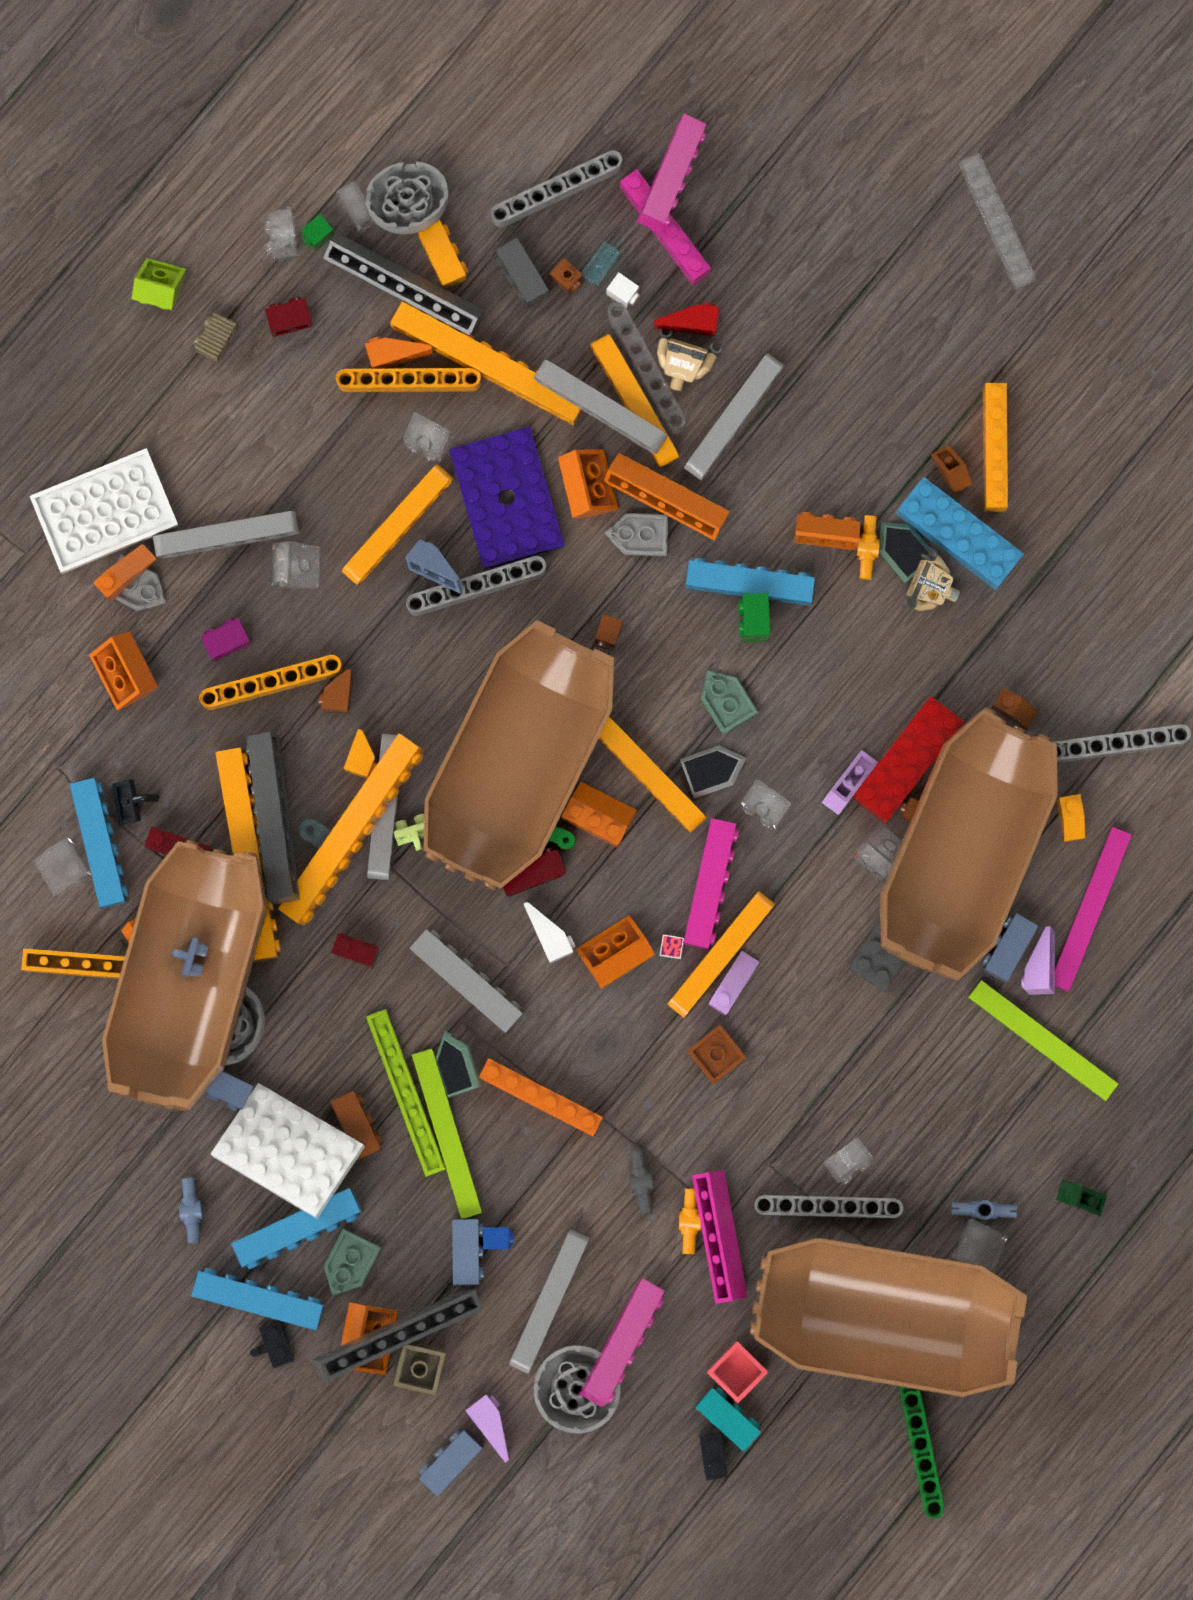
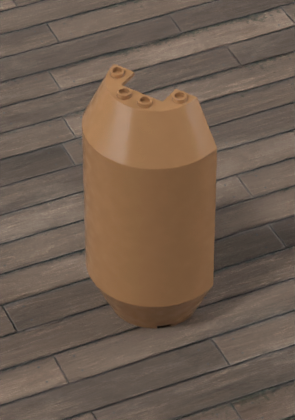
M538 620L496 654L425 797L424 851L427 853L426 858L434 862L439 860L446 864L445 869L456 873L458 870L465 874L464 878L474 883L476 880L484 882L485 887L494 891L496 888H502L542 855L612 711L614 658L597 649L592 651L556 633V629Z
M989 708L980 710L942 745L880 892L881 948L916 967L959 981L995 946L1058 796L1057 745L1050 742L1051 738L1045 735L1029 736L1020 727L1013 726L1012 728L1006 725L1007 721L996 716V712Z
M186 840V843L177 842L146 881L102 1038L108 1091L143 1103L179 1111H190L225 1068L267 914L257 854L245 851L244 854L233 853L230 856L225 855L226 852L218 849H213V852L205 851L198 846L199 843L191 840ZM195 937L199 939L198 942L209 946L206 957L194 955L193 962L203 965L202 974L200 977H181L184 960L171 957V951L175 949L187 952L190 939Z
M821 1238L772 1250L767 1253V1256H762L760 1269L764 1270L762 1279L757 1280L756 1292L760 1293L758 1301L754 1300L752 1313L756 1314V1320L751 1323L750 1334L754 1335L755 1340L797 1369L961 1397L1015 1382L1018 1362L1015 1361L1020 1323L1021 1318H1024L1027 1295L983 1266Z

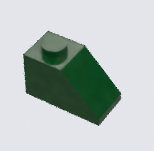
M1062 1180L1056 1200L1101 1216L1107 1196L1083 1185Z

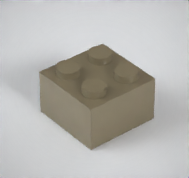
M417 1342L401 1347L393 1377V1386L436 1395L446 1355L445 1349Z

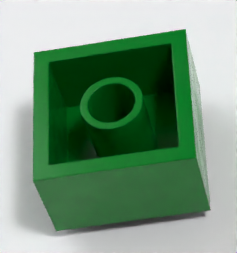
M769 593L743 594L742 600L738 601V616H742V621H739L738 624L739 637H743V642H768L770 637Z

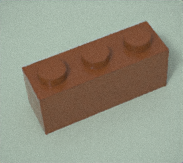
M352 1091L331 1101V1105L345 1134L365 1146L357 1160L382 1150L380 1145L384 1143L379 1132L374 1133L371 1125H374V1121L370 1113L365 1114L362 1108L365 1102L360 1093L356 1095L355 1091Z

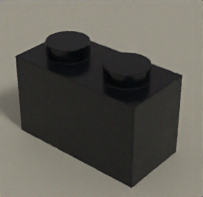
M721 1433L699 1435L706 1481L728 1477Z

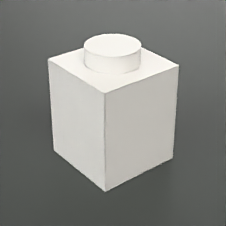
M619 272L606 291L608 296L628 308L630 303L634 305L640 296L638 294L639 286Z

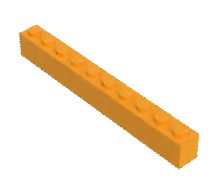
M402 301L390 322L392 329L418 343L431 345L433 351L465 368L476 369L480 376L573 426L582 412L580 408L535 381L533 377L536 372L528 369L529 366L524 362L511 360V356L503 351L498 353L492 350L490 344L481 341V343L474 340V336L455 330L453 326L438 321L437 318L419 311L418 308L409 303L406 304Z
M400 733L397 735L297 880L300 900L282 903L278 908L281 912L301 925H305L312 920L314 910L325 901L326 893L336 885L339 874L349 866L350 858L360 850L363 839L366 835L371 834L376 820L385 814L386 806L390 800L395 799L398 795L399 787L409 779L410 771L414 765L420 763L425 750Z
M241 747L215 752L232 851L239 854H244L245 851L257 854L263 888L265 889L266 881L262 875L263 858H261L259 853L261 842L256 831L258 819L253 813V807L256 805L255 797L253 794H250L249 786L252 785L250 773H246L245 765H249L247 752L243 753ZM266 896L267 914L254 962L278 958V952H281L279 939L275 940L274 932L278 931L276 919L271 917V911L274 910L273 903L268 901Z

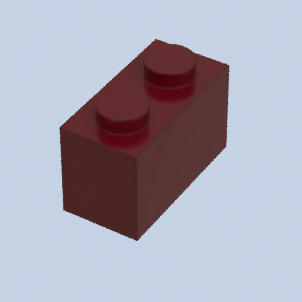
M295 297L284 304L273 303L268 306L269 308L265 309L273 338L313 327L305 298Z
M338 933L331 953L346 960L373 968L380 948Z

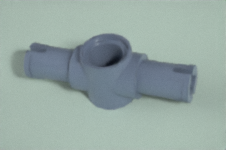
M194 1178L182 1179L183 1198L181 1199L182 1202L179 1203L180 1219L186 1225L188 1244L201 1243L199 1223L203 1219L202 1201L199 1200V1197H196Z
M987 1200L971 1201V1203L952 1201L951 1207L959 1208L958 1210H951L952 1216L964 1215L982 1220L997 1219V1217H1017V1212H1010V1210H1017V1204H998L997 1202ZM981 1204L988 1205V1215L982 1216L979 1213L978 1209Z

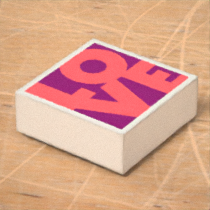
M663 935L660 956L681 959L684 938Z

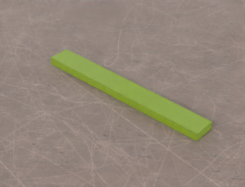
M982 980L968 998L1104 1101L1109 1098L1118 1086L1117 1082Z
M384 1009L366 1016L425 1176L427 1177L446 1170L387 1010Z
M433 1049L413 1054V1061L461 1219L481 1214L482 1210Z

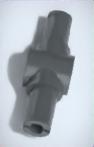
M632 1150L630 1154L633 1170L629 1174L632 1193H635V1196L638 1198L640 1215L652 1214L650 1194H652L654 1189L651 1171H648V1168H646L643 1150Z

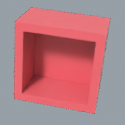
M738 1341L706 1371L737 1403L768 1373Z

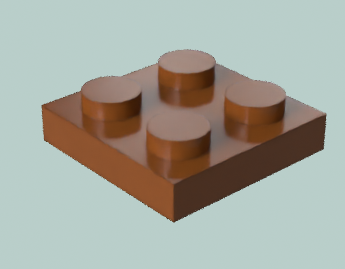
M718 1025L686 1051L713 1085L747 1058L721 1025Z

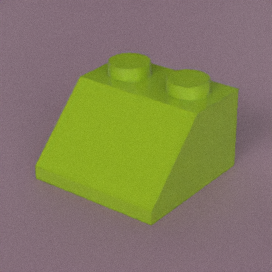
M146 258L134 278L132 299L143 304L158 306L161 309L172 310L178 300L186 269Z

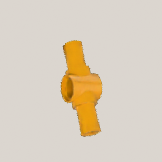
M864 516L863 534L860 536L857 547V556L861 560L859 579L872 580L873 563L878 558L880 542L876 535L877 516Z
M685 1188L684 1208H682V1211H679V1230L683 1234V1254H695L696 1235H698V1231H701L694 1188Z

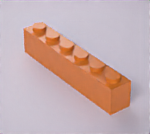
M618 453L604 479V482L714 541L730 511L705 499L703 496L688 490L686 487L671 481L667 477L656 473L621 453Z
M489 1058L479 1075V1078L592 1137H594L603 1119L602 1116Z

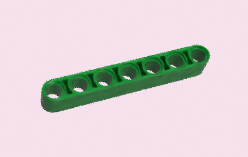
M898 1386L923 1510L930 1518L937 1519L944 1513V1503L920 1389ZM910 1394H914L917 1398V1402L913 1406L906 1404V1397ZM913 1416L921 1418V1424L917 1428H913L910 1424ZM919 1437H923L926 1441V1445L922 1449L915 1447V1440ZM922 1459L930 1461V1467L926 1471H922L919 1468V1463ZM928 1480L933 1481L935 1484V1488L931 1492L924 1491V1483ZM932 1502L939 1504V1510L935 1514H931L928 1511V1506Z

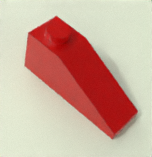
M708 302L702 303V305L698 304L655 319L653 329L660 330L663 328L665 331H670L671 329L674 332L716 336L719 307Z

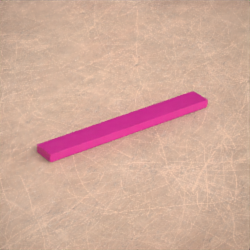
M1114 827L1110 829L1056 964L1055 987L1067 992L1071 989L1132 835Z

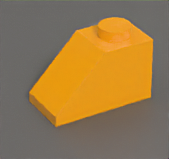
M358 729L344 770L368 779L377 763H375V756L363 731Z
M1081 794L1060 797L1056 802L1064 842L1085 839V817Z

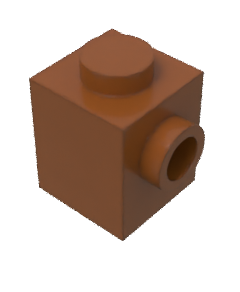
M565 258L550 272V279L568 295L572 291L576 292L583 284L581 282L583 280L582 274Z

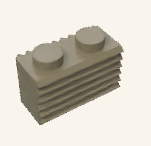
M214 312L213 316L209 315L204 323L206 328L203 334H198L194 345H196L195 350L197 353L219 363L236 333L238 325L236 322Z

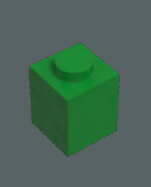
M320 214L301 229L302 241L308 248L312 246L315 251L335 235L333 228Z

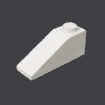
M528 902L524 903V907L549 962L553 963L573 954L572 948L575 947L571 936L566 937L563 930Z

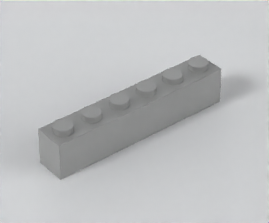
M426 929L409 949L507 1034L522 1017L523 1013L520 1012L522 1007L514 1000L509 1002L504 998L506 993L498 986L493 988L488 984L490 979L482 972L477 974L472 970L474 965L466 958L461 960L456 955L458 951L450 944L445 946L440 941L442 937L434 930L429 932Z

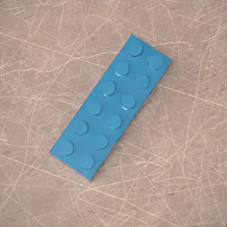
M925 477L921 479L897 510V516L995 591L1024 555L1019 549Z
M348 1188L331 1197L318 1219L301 1210L231 1244L241 1267L252 1269L261 1265V1260L266 1257L268 1260L282 1255L281 1250L285 1248L289 1251L301 1246L300 1241L304 1239L312 1241L320 1237L321 1231L327 1230V1232H331L340 1228L339 1223L345 1220L347 1223L359 1219V1214L363 1210L353 1189Z

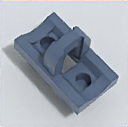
M192 937L190 939L187 952L175 949L171 951V957L184 960L181 977H200L202 974L203 965L194 963L193 959L194 955L206 957L209 946L198 942V938Z

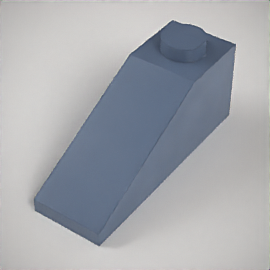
M419 539L405 557L409 570L461 594L463 589L460 579L438 548L431 542Z

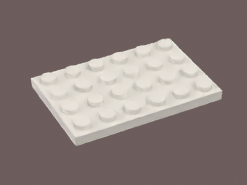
M147 448L30 496L61 574L179 526Z
M258 1083L249 1096L243 1110L240 1109L211 1152V1155L318 1219L365 1146Z

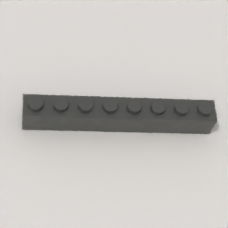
M340 234L330 240L323 259L468 335H471L478 328L485 313V310Z
M272 732L248 736L246 752L250 758L248 769L253 781L251 791L255 797L256 804L254 805V813L258 819L256 831L261 842L259 853L261 858H263L262 875L266 881L265 896L269 902L276 905L300 900L279 737Z
M466 1288L314 1358L313 1361L320 1379L328 1382L483 1309L476 1291Z

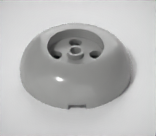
M404 162L383 169L372 179L366 190L365 203L370 217L382 229L400 235L415 234L430 228L441 218L448 204V186L442 173L435 167L422 162H416V164H404Z
M246 987L240 1009L242 1015L238 1018L234 1031L236 1038L231 1042L226 1065L237 1063L249 1056L258 1046L264 1032L265 1014L263 1006L257 995L248 987Z
M568 1346L552 1353L540 1366L534 1382L535 1402L541 1415L555 1428L569 1433H586L601 1427L614 1414L620 1399L621 1388L619 1384H616L613 1390L616 1392V1395L612 1402L605 1404L603 1407L573 1391L575 1385H580L583 1388L601 1352L586 1346ZM580 1369L586 1371V1377L583 1379L577 1376V1372ZM560 1380H565L567 1382V1387L565 1389H560L558 1387V1382ZM570 1399L577 1401L578 1405L576 1408L568 1406Z

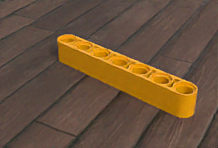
M610 334L591 343L590 346L625 408L666 433ZM668 435L657 454L652 453L660 468L679 458Z
M473 368L342 369L336 375V382L339 389L343 392H464L479 389L481 386V376ZM369 376L372 378V382L367 385L361 382L362 379ZM386 376L393 378V382L388 385L384 384L382 380ZM407 376L414 378V382L411 384H405L403 380ZM428 376H433L435 381L432 384H426L424 379ZM448 376H454L456 381L453 384H448L445 382V379ZM469 376H475L477 381L474 384H469L466 382V379ZM343 377H350L352 380L349 384L344 385L341 383Z
M438 464L435 465L342 569V573L356 585H360L453 481V477Z
M328 655L207 688L200 693L199 700L206 709L215 710L336 677L342 672L343 666L337 656ZM331 661L338 663V667L334 671L327 669V665ZM309 667H316L318 672L314 676H308L307 669ZM290 672L297 674V679L293 682L286 680V676ZM269 678L277 680L274 687L266 686V681ZM254 683L256 690L252 693H247L245 691L246 686ZM228 689L236 690L235 696L231 699L225 697V692ZM209 694L215 695V701L212 704L205 703V697Z
M609 717L599 736L601 742L692 833L706 819L705 815Z
M758 891L667 1005L684 1018L775 906V903Z

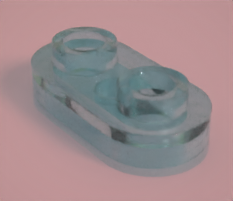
M311 819L303 821L299 827L300 836L318 848L321 847L332 831ZM309 826H312L314 828V832L312 834H308L307 828Z

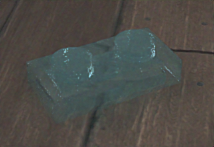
M603 241L582 271L583 279L598 288L620 257L621 252Z

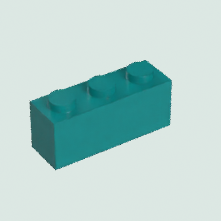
M719 1387L716 1390L711 1388L696 1404L695 1408L744 1452L761 1433L758 1429L760 1425L752 1417L746 1419L742 1415L744 1410L735 1402L731 1405L726 1400L728 1395Z

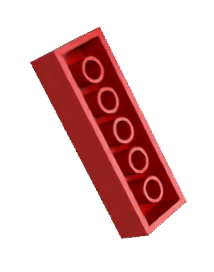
M930 696L852 799L886 824L936 760L942 745L960 729L964 721Z

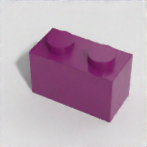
M230 618L222 623L223 626L217 629L212 627L203 632L204 635L201 636V639L213 662L251 644L239 618L235 620Z

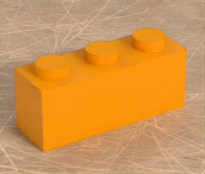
M439 219L430 228L417 233L443 289L446 290L466 281L467 267L464 261L460 262L457 257L459 251L456 244H451L448 238L451 234L446 224L442 225Z

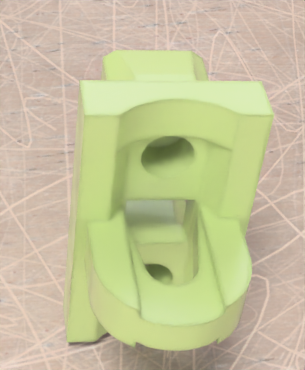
M424 814L416 815L414 817L416 825L410 827L407 826L406 820L395 822L394 835L398 846L413 842L416 851L422 849L420 839L424 838Z

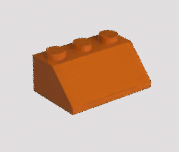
M604 449L573 450L558 457L572 518L591 517L619 509L614 487L604 482L609 469Z
M802 512L801 515H797L794 543L857 550L860 539V522L856 521L855 518L844 517L841 520L835 519L833 515L816 517L814 513Z
M131 632L112 636L89 654L116 710H120L148 696L158 688Z
M580 782L569 800L561 819L618 848L637 810Z
M630 915L576 948L579 956L601 989L655 955L646 937Z
M349 1302L341 1346L396 1321L398 1311ZM390 1353L353 1371L386 1375Z

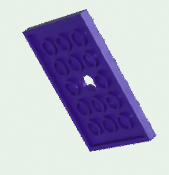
M530 426L449 449L484 570L565 547ZM503 490H510L514 493L515 500L511 505L500 503L499 494Z

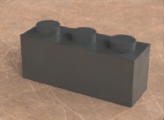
M518 238L495 250L497 257L494 259L500 269L504 268L507 275H505V278L510 286H515L518 291L515 294L521 304L525 303L528 308L549 296L547 286Z

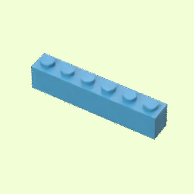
M694 558V561L689 560L685 589L743 596V594L769 593V600L811 606L815 577H810L811 574L804 572L793 575L788 570L779 569L777 572H772L766 567L750 569L745 564L728 566L727 562L723 561L707 563L705 559Z
M95 778L71 783L70 788L99 907L104 909L127 903L126 897H129L127 885L122 883L121 877L124 876L122 865L117 863L116 856H119L117 844L112 843L111 836L114 835L112 824L107 822L106 815H109L107 803L102 802L101 795L104 794L102 783L98 782Z
M205 1268L204 1271H198L192 1297L312 1330H318L325 1306L320 1304L321 1299L310 1296L308 1300L299 1298V1293L288 1291L287 1294L280 1293L278 1287L267 1285L266 1288L258 1287L259 1282L246 1279L245 1283L237 1281V1276L225 1274V1277L216 1275V1270Z

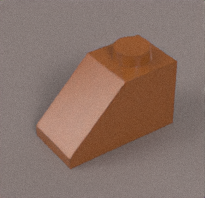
M950 445L931 454L944 482L953 493L961 491L972 484L966 464Z
M352 669L345 670L324 688V693H320L319 706H322L323 712L349 714Z
M1004 687L991 708L1027 730L1038 713L1026 700Z

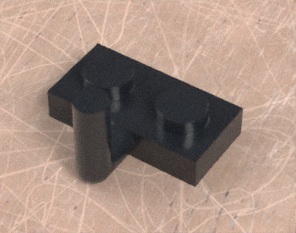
M134 779L112 784L119 825L141 821L138 803L159 801L158 794L143 793L136 795Z
M280 1320L259 1327L264 1344L250 1350L252 1357L268 1352L273 1369L294 1361Z

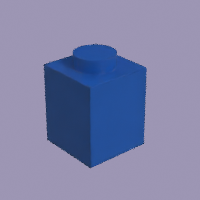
M483 1227V1249H510V1245H514V1232H510V1228Z

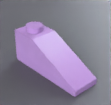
M861 750L822 803L839 815L878 762Z
M1050 926L1045 927L1024 969V976L1021 978L1022 988L1029 995L1055 994V931Z
M741 951L708 1005L726 1016L758 966L759 961Z
M486 1394L466 1409V1412L506 1463L509 1460L501 1413L498 1409L500 1403L493 1395L489 1397Z

